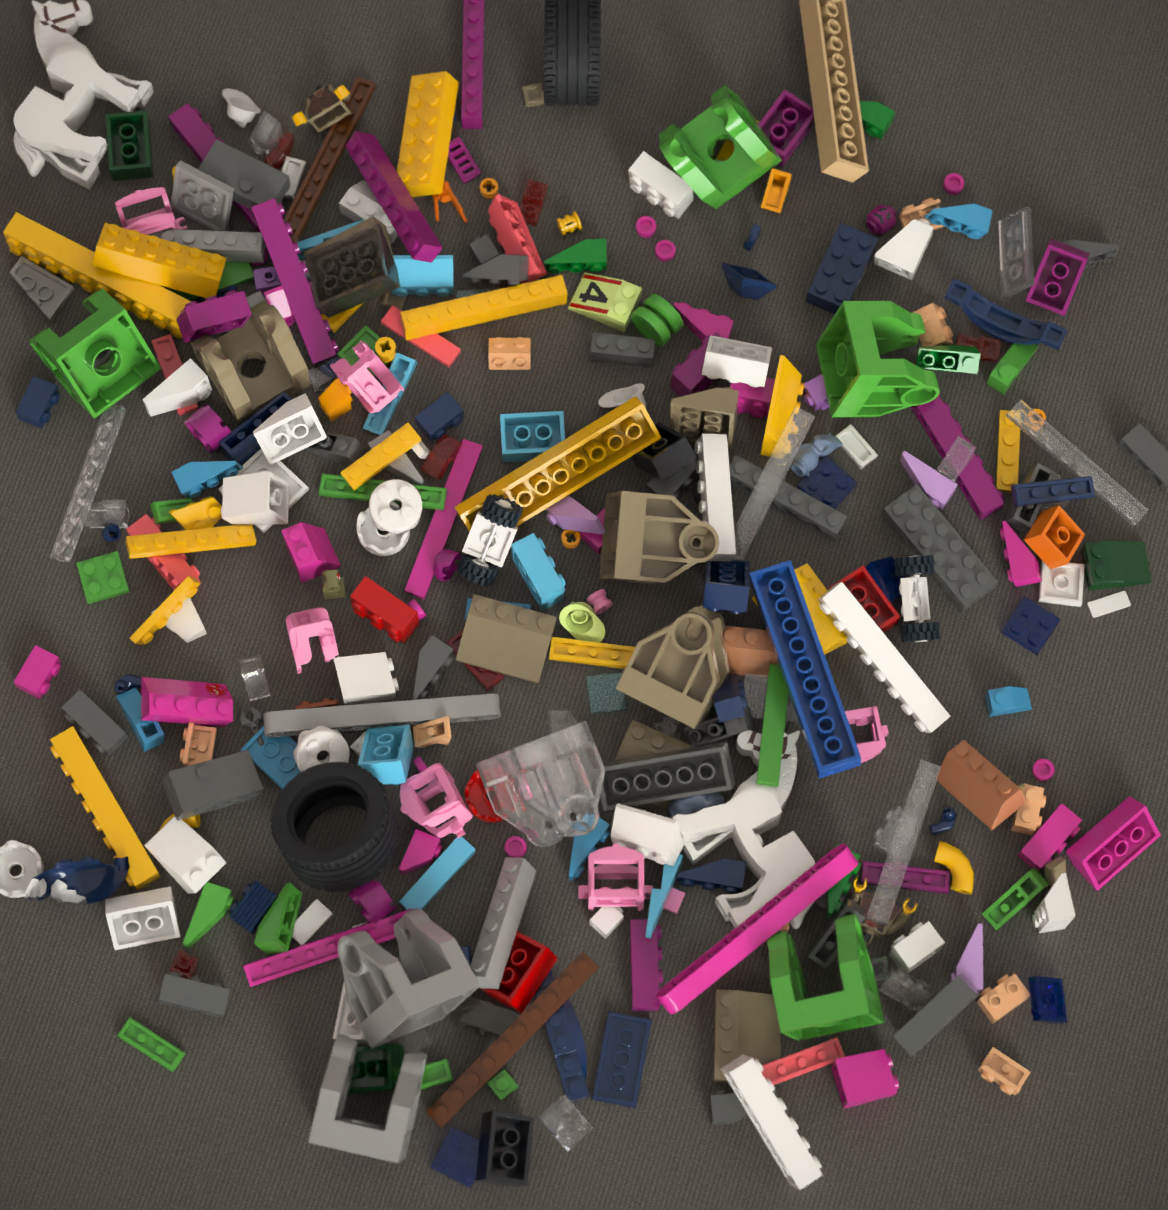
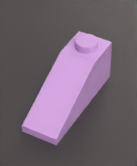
M904 450L900 462L914 485L917 484L936 508L942 511L956 491L958 484Z
M569 495L545 509L548 521L552 525L557 524L564 530L604 534L606 532L599 518Z
M978 924L975 927L954 969V973H950V982L958 975L963 974L980 993L983 991V924Z

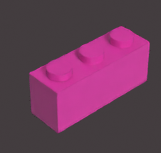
M1061 803L1017 856L1032 869L1036 868L1038 872L1041 868L1045 870V865L1053 861L1052 855L1055 852L1060 854L1067 846V843L1064 841L1069 836L1073 838L1081 828L1078 825L1082 819Z

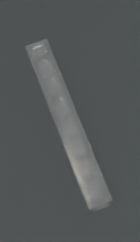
M1020 399L1006 415L1008 419L1075 477L1092 476L1095 494L1133 527L1149 511V509L1023 400Z
M112 405L102 414L50 554V558L54 561L70 562L126 412V408L122 405Z
M795 407L734 528L736 547L734 560L744 559L815 418L814 415L798 407Z
M922 759L919 762L866 916L868 920L884 926L888 925L941 766Z

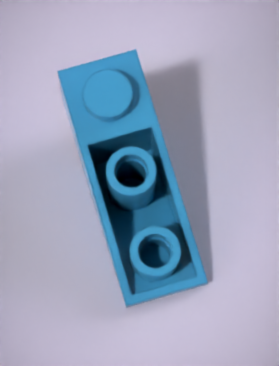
M977 204L932 209L924 216V219L929 220L932 224L948 227L953 232L967 234L972 239H980L988 233L993 210Z
M236 461L189 462L172 471V475L181 494L187 498H195L203 490L219 485L223 478L236 476L239 473L238 471L243 469V466Z
M136 687L117 695L116 699L143 751L146 752L163 744L164 733L159 723L141 720V695Z
M590 810L585 813L575 828L569 870L570 881L574 877H580L585 869L583 865L587 861L589 854L596 851L600 842L604 843L610 835V824Z

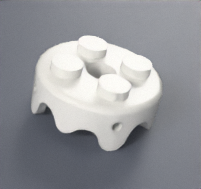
M400 479L385 481L378 485L371 494L369 500L370 516L379 530L401 534L417 526L422 513L421 496L418 490L407 481ZM398 500L401 502L402 507L400 510L394 511L390 508V503Z
M391 502L389 505L394 511L401 509L395 502ZM369 508L364 512H360L357 519L358 539L361 545L372 554L378 556L393 555L399 552L408 542L410 529L401 534L392 532L386 535L379 534L378 528L370 516Z
M317 726L312 730H304L299 734L298 744L293 755L298 769L303 772L312 766L323 763H348L350 752L346 740L337 729L333 730L325 726ZM320 751H328V756L326 759H317V755Z
M11 840L0 847V894L10 898L26 896L27 887L32 878L44 873L43 861L32 846ZM15 865L22 867V872L18 876L10 874L11 868Z

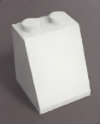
M913 219L876 252L874 264L912 280L932 237L933 227L930 226L931 223L924 219H919V221Z
M269 471L223 478V486L221 488L223 495L222 519L233 525L288 524L289 483Z
M386 652L334 658L345 705L378 703L396 698L395 691H399L397 679H392L390 671L394 670L392 658L387 659Z

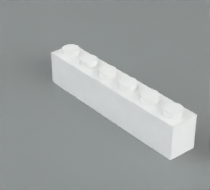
M702 434L698 441L695 442V453L698 454L696 472L699 473L700 477L697 489L698 493H701L699 512L702 513L703 521L701 522L711 525L719 536L718 551L708 561H731L736 555L727 434Z

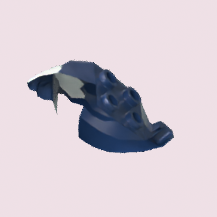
M94 856L81 857V861H72L71 858L59 859V863H53L57 867L32 878L27 887L25 898L40 901L49 896L64 903H80L86 900L87 904L85 905L102 901L115 893L124 881L130 868L128 857L114 858V865L101 863L98 859H94Z

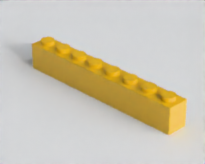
M559 275L401 311L400 322L405 340H411L567 303L568 293L563 276Z
M72 726L51 738L53 746L50 749L56 759L59 757L62 759L64 764L60 766L66 777L71 775L74 782L71 785L76 794L81 793L85 800L81 803L87 813L92 811L95 819L92 822L98 832L103 830L106 837L103 838V841L108 849L113 848L117 854L113 858L128 857L130 868L125 879L130 887L135 885L137 890L160 878L161 876L74 727Z

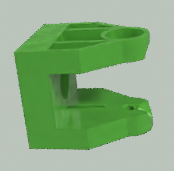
M726 85L710 95L713 105L680 129L672 124L659 134V147L669 164L702 201L715 209H718L782 161L740 96ZM727 139L734 142V151L729 159L725 161L718 160L717 158L714 159V148L719 140Z
M103 288L100 291H95L82 301V304L92 315L61 338L48 328L47 330H42L29 340L32 348L43 363L55 375L72 398L94 419L162 369L125 308ZM106 349L112 350L110 359L104 365L94 367V361L100 352Z
M892 301L842 302L815 344L824 378L831 417H879L907 407L928 403L939 396L940 390L935 372L923 370L906 359H880L882 354L918 344L920 334L926 333L921 315L911 313Z
M856 914L843 916L835 920L839 967L844 991L809 998L806 981L791 934H787L786 931H777L767 939L770 981L781 1033L799 1042L885 1023L873 966Z

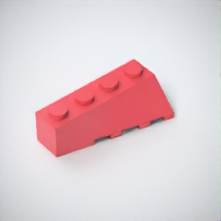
M500 194L496 195L488 212L490 215L489 221L498 234L497 240L503 246L504 254L529 255L528 281H520V283L536 281L546 275L547 272L518 203Z
M147 514L126 529L129 536L162 533L160 531L161 525L156 524L154 517L151 519ZM184 553L147 557L173 590L188 576L194 577L200 582L198 577L200 572L193 564L191 566L188 565L185 561L187 557Z

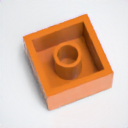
M1060 505L1040 512L1024 541L1050 569L1069 563L1083 540L1085 533Z

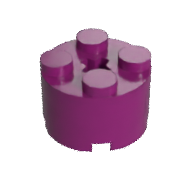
M206 404L184 422V425L190 430L189 432L197 441L199 440L203 444L202 446L209 454L215 452L220 447L218 442L231 433V430L224 425L222 419Z
M371 880L358 888L350 889L351 891L348 893L354 904L361 905L363 910L360 912L369 923L374 922L376 924L397 908L394 904L390 906V903L393 902L381 883L379 881L376 882V880Z

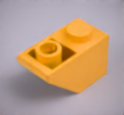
M339 378L334 380L318 398L319 405L330 422L352 410L351 402L353 399L350 395L351 390L347 384H342Z

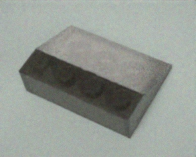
M379 223L307 255L316 309L328 318L401 287L395 261Z

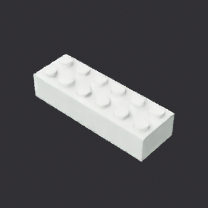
M741 1055L722 1067L721 1071L789 1184L800 1190L822 1176L819 1170L822 1167L820 1162L808 1152L810 1148L808 1142L796 1132L798 1129L796 1122L784 1112L787 1108L781 1098L777 1099L772 1092L775 1090L772 1082L768 1078L765 1079L762 1075L763 1067L760 1062L752 1057Z

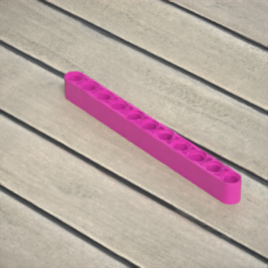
M840 844L832 849L663 986L656 996L668 1013L674 1014L680 1011L856 868L858 861L848 846Z

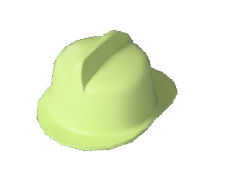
M572 601L570 605L561 610L559 616L560 623L576 640L599 643L603 640L605 636L604 624L594 614L589 604Z

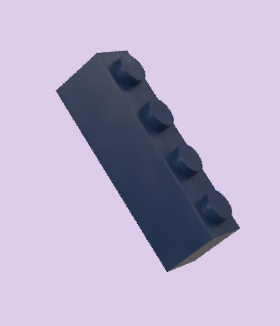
M283 391L220 440L218 443L225 457L229 461H236L242 465L258 452L261 447L253 431L286 402L292 400V398Z

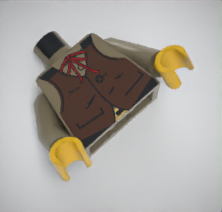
M331 84L326 86L319 85L316 87L315 93L307 97V107L304 114L300 111L291 116L296 127L300 124H312L320 133L351 113L344 102L351 98V94L343 84L338 88H334Z
M856 876L850 899L866 910L865 919L860 926L865 944L870 945L874 935L883 938L884 935H892L903 928L911 915L910 913H913L918 907V903H916L914 908H910L907 905L910 900L908 898L901 905L866 889V878L864 884H857L858 876Z

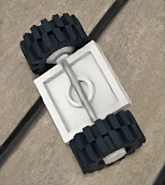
M496 494L486 496L482 509L475 517L462 550L465 554H463L457 568L458 574H461V577L467 578V581H473L474 584L479 583L481 586L493 584L499 567L503 566L518 529L516 526L523 510L519 504H516L515 501H510L509 498L505 499L501 495L499 497Z
M933 555L908 556L894 559L896 576L913 575L911 578H900L899 592L902 595V616L904 621H915L917 623L900 625L902 642H925L940 639L939 622L922 623L924 620H930L927 577H920L918 574L935 573Z

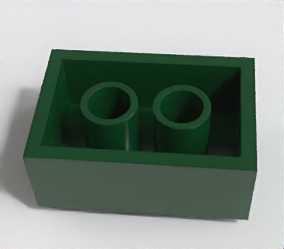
M147 110L105 114L109 171L112 181L154 177L150 121Z

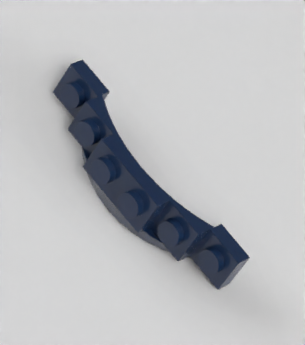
M954 278L944 299L961 306L962 311L981 330L995 338L1010 343L1037 345L1043 343L1059 350L1068 331L1054 323L1036 321L1006 310L978 294L972 289V286Z
M551 970L536 991V999L554 981ZM568 999L548 1019L545 1027L567 1102L570 1103L589 1097V1093L585 1083L587 1061L583 1034L576 1013Z

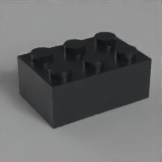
M658 422L655 427L661 439L631 457L637 467L663 481L671 478L680 468L688 466L696 458V455L686 436Z
M498 1111L482 1113L475 1181L512 1187L528 1186L534 1117Z

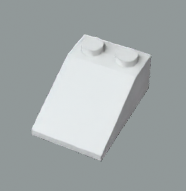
M190 358L142 400L148 414L155 416L197 404L200 400L203 401L210 395L212 388L208 376Z
M306 393L286 402L253 431L270 465L327 438Z
M175 816L144 845L188 894L196 893L226 864V861L208 842L183 820L177 821Z

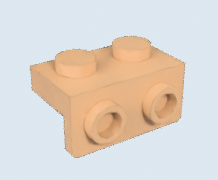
M929 198L922 201V205L915 207L912 204L904 207L898 216L902 228L906 227L913 219L918 221L919 219H924V216L932 209L940 208V199L934 200ZM932 223L930 225L933 227V230L944 227L943 225Z
M931 303L912 312L921 315L923 318L926 333L919 336L922 347L953 344L951 339L953 333L946 324V313L942 307Z
M489 338L490 370H530L531 338Z
M189 722L188 728H185L183 733V741H186L185 749H181L180 762H183L184 767L213 759L217 728L198 726L194 722Z
M994 1047L991 1048L978 1069L981 1072L982 1078L991 1083L992 1081L1000 1085L999 1088L1008 1095L1018 1094L1031 1073Z

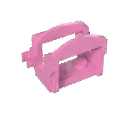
M164 187L137 190L135 193L115 202L123 228L136 230L146 235L166 229L188 230L187 226H180L181 223H185L184 217L175 219ZM162 196L165 208L128 220L125 219L122 208Z
M360 341L361 343L352 348L360 358L354 365L351 366L346 359H340L336 363H332L330 367L341 382L348 385L370 414L378 413L398 396L397 393L401 390L404 391V389L365 342ZM368 367L378 377V379L382 382V384L385 386L387 390H385L384 387L377 381V379L370 373V371L367 369Z
M317 607L295 612L286 617V626L298 674L302 673L301 665L308 663L312 658L309 637L319 636L325 663L330 662L331 659L339 655L333 626L325 608Z
M877 706L845 711L849 724L856 723V726L870 724L873 741L856 743L861 756V763L880 754L886 746L885 737L889 733L887 725H881Z
M441 763L434 764L421 773L411 776L406 780V783H401L400 800L402 804L400 810L403 813H407L413 821L424 826L438 838H442L449 833L456 834L458 838L466 834L463 826L472 819L473 815L466 807L454 784L453 777ZM427 783L429 784L427 787H425L424 789L420 790L419 792H417V793L415 792L416 789L421 788L422 786L426 785ZM445 791L447 796L444 799L447 803L430 812L426 801ZM455 816L453 819H451L450 821L446 822L438 828L437 825L443 823L450 817Z
M617 843L613 844L612 847H605L590 853L588 856V885L578 886V899H588V910L594 911V907H638V911L643 910L644 899H651L653 888L652 885H644V855L634 849L620 847ZM630 864H638V868ZM594 879H637V889L631 887L621 889L602 887L594 889Z

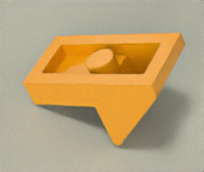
M772 168L761 208L781 213L786 194L789 190L792 173Z

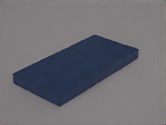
M608 1011L592 1100L636 1108L652 1019Z

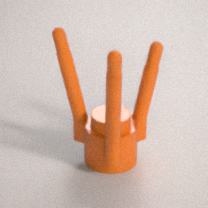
M444 181L442 194L431 195L434 201L435 221H439L438 200L443 203L451 200L464 223H467L468 220L462 211L463 208L455 197L449 182Z

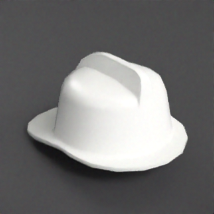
M224 89L222 91L223 97L228 102L227 115L240 127H245L247 123L253 120L256 113H260V109L246 94L234 89Z
M638 383L630 387L612 390L604 394L599 399L598 404L603 408H617L636 396L646 408V402L642 393L645 386L642 383Z

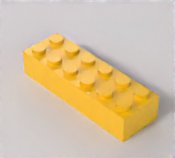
M447 71L411 76L397 173L412 197L442 194L459 84Z
M104 223L96 246L92 266L208 298L217 295L227 257L202 251L195 247L181 245L178 242L160 239L157 236L139 233L136 230L122 228L115 224Z

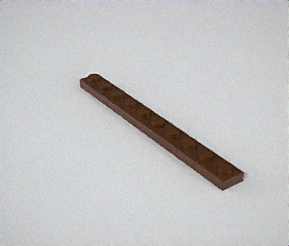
M360 77L355 79L349 91L351 98L348 101H344L351 113L331 126L284 218V223L289 222L293 233L289 235L292 242H298L346 148L345 145L350 140L376 89V83Z
M582 951L426 1113L443 1128L589 979L599 966Z

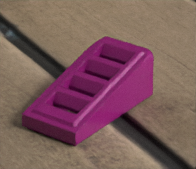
M457 137L451 140L447 160L462 183L465 184L480 176L481 172L461 138ZM463 154V156L458 158L457 160L454 159L455 157ZM466 161L468 162L467 164L463 165L462 167H459V166H458V165H460V164H462V163H464V162H466ZM469 168H472V169H473L472 171L468 172L467 174H465V175L463 174V172L466 171V170H468Z

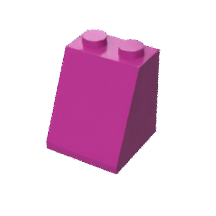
M300 522L281 530L285 547L301 583L321 576L323 571L335 570L341 567L324 528Z
M885 1049L834 1060L831 1068L843 1109L894 1096L897 1093L896 1089L899 1088V1083L896 1075L892 1076L890 1067H893L890 1054H886Z

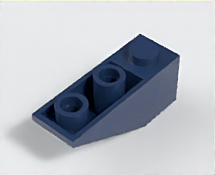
M736 673L732 674L713 695L719 722L745 716L744 708L748 707L742 679H737Z
M722 859L678 873L676 881L681 882L680 885L693 887L695 884L701 885L705 890L714 891L715 888L724 889L725 893L737 894V892L742 891L746 862Z

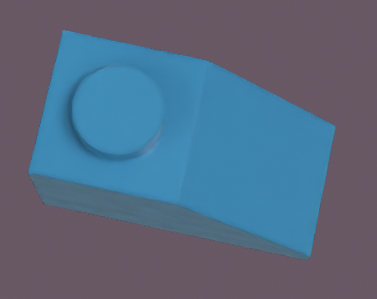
M1008 686L988 690L985 695L989 717L1032 709L1027 688Z

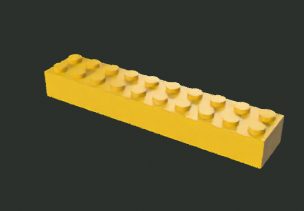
M17 212L14 214L3 231L10 248L9 250L13 254L27 257L34 264L44 266L48 272L54 275L57 273L62 275L67 282L81 285V288L89 293L100 291L103 288L126 311L134 312L143 321L147 319L153 322V325L161 330L165 328L171 331V334L178 339L183 338L176 319L185 305L191 301L158 284L94 267L92 263L95 252Z
M635 396L454 508L470 532L477 513L482 509L486 496L496 494L499 497L501 495L505 499L509 498L510 501H515L523 509L517 526L661 439V436L643 403Z

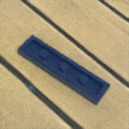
M1092 476L1022 483L1011 486L1014 507L1095 497Z

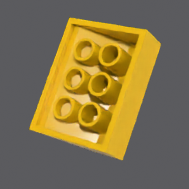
M780 355L760 455L785 460L786 454L791 453L793 441L789 440L790 433L795 434L797 422L793 421L794 414H799L801 402H797L798 395L803 393L804 383H801L802 375L783 355Z
M808 563L795 569V574L825 655L846 644L848 637L843 631L840 632L834 626V619L820 609L819 605L821 603L817 599L828 590ZM753 596V597H752V600H753V601L755 602V604L757 605L755 596Z

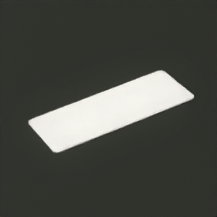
M1126 591L1087 603L1093 618L1131 606Z

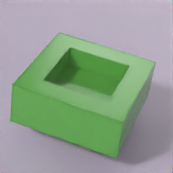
M505 1069L487 1082V1085L500 1101L504 1100L518 1088V1085Z

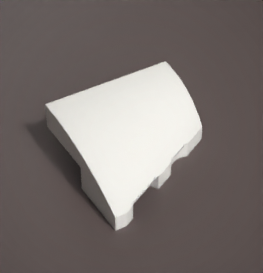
M187 598L182 603L183 607L175 614L173 613L168 618L169 621L166 624L169 630L178 634L187 643L207 634L191 598Z

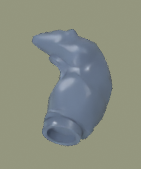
M828 433V435H815L812 441L800 445L793 451L790 459L792 471L800 477L804 475L808 477L809 472L818 465V458L832 453L834 449L842 446V442L831 433Z
M714 792L674 799L672 803L669 802L667 814L671 819L677 814H693L703 808L724 804V798L722 794Z

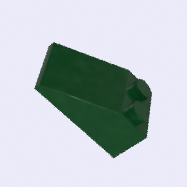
M1106 540L1084 544L1081 554L1083 564H1085L1084 570L1088 591L1152 583L1144 542Z
M383 1044L373 1049L370 1046L357 1047L349 1094L395 1090L404 1060V1044Z

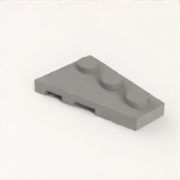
M22 256L10 271L14 280L50 322H52L74 291L72 285Z

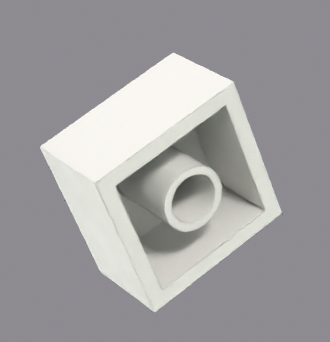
M929 921L924 925L922 922L918 923L908 933L909 936L905 937L902 935L891 945L892 949L888 955L904 976L940 951L945 943Z

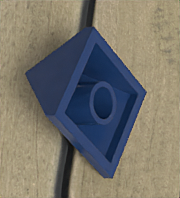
M724 262L721 265L730 289L741 297L758 300L776 287L775 283L755 269Z

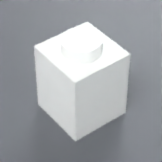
M601 907L590 919L589 924L606 939L623 921V910L620 907Z

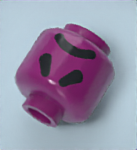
M878 205L866 216L867 228L875 235H884L896 225V211L891 206Z

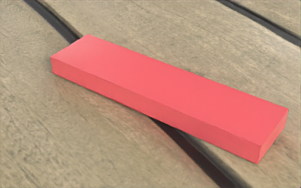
M392 305L381 320V324L405 339L400 322L401 310ZM437 333L407 340L447 367H450L461 353L459 347Z
M171 334L151 341L165 379L182 366ZM197 404L179 408L177 411L179 416L198 410L199 407Z
M836 1037L761 1065L763 1067L761 1073L765 1079L768 1078L775 1085L831 1064L835 1059L845 1057L839 1039Z

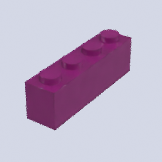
M648 919L630 920L632 1011H659L660 1005H662L656 996L659 991V983H663V969H658V961H662V947H658L657 940L662 938L661 925H656L651 938H645Z

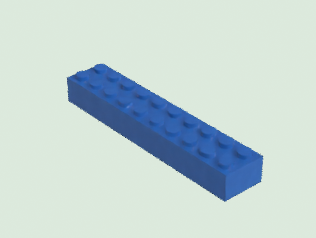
M791 560L750 572L749 582L818 778L820 779L860 766L861 756Z

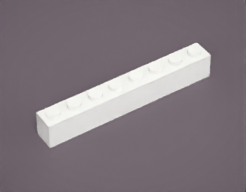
M842 582L836 583L817 599L821 603L819 605L820 609L834 619V626L840 632L843 631L848 638L846 640L850 646L859 650L861 653L860 658L866 665L872 666L875 670L873 673L880 682H885L889 687L887 689L889 694L894 699L898 698L902 703V710L908 716L911 714L915 719V726L921 732L932 733L950 717L948 712Z

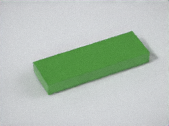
M131 1017L128 1018L117 1035L171 1072L175 1071L186 1054Z

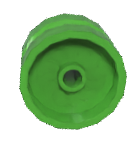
M651 294L644 301V307H638L630 317L634 326L645 338L655 339L656 346L664 347L670 341L671 334H676L684 326L680 314L668 301L659 295Z

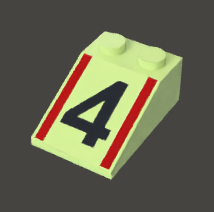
M584 273L568 309L625 333L631 321L630 316L636 310L641 299L642 288L624 280Z

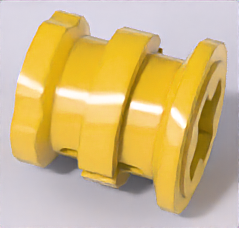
M573 211L571 216L565 215L563 219H556L562 236L566 235L567 232L573 233L575 229L582 230L576 211ZM573 222V224L565 226V224Z
M389 337L378 339L375 344L378 358L385 363L394 359L396 355L394 340Z

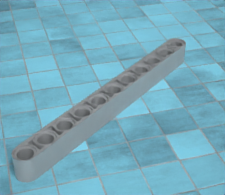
M481 694L271 711L263 714L265 737L297 736L302 731L312 730L317 726H325L333 730L337 729L339 732L398 725L415 726L445 716H449L450 723L492 720L501 717L498 694Z

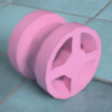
M605 589L594 592L586 599L588 604L593 606L595 615L605 612L613 605V602L606 597L607 592Z

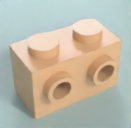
M1024 784L1025 786L1020 789L1025 804L1014 812L1011 831L1033 835L1036 829H1040L1042 816H1039L1040 808L1045 806L1046 795H1043L1044 788Z
M1006 974L997 981L998 986L994 989L988 987L980 994L981 998L977 1001V1004L992 1024L1031 996L1016 974H1013L1011 977Z

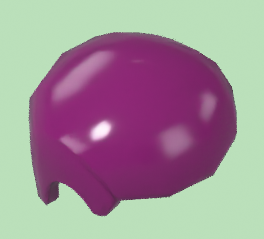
M444 549L435 556L433 572L438 580L448 581L452 577L453 572L458 568L455 561L462 558L461 552Z

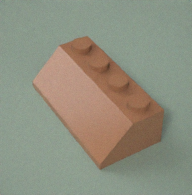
M724 625L723 639L730 670L728 675L736 673L737 676L768 679L769 665L779 664L767 630Z
M965 740L961 741L946 754L935 777L940 785L991 830L1025 804L1021 789Z

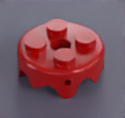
M498 767L476 770L465 787V801L469 811L474 817L487 823L501 822L510 817L519 803V788L515 777ZM489 791H496L499 796L497 800L489 801L486 798V794Z

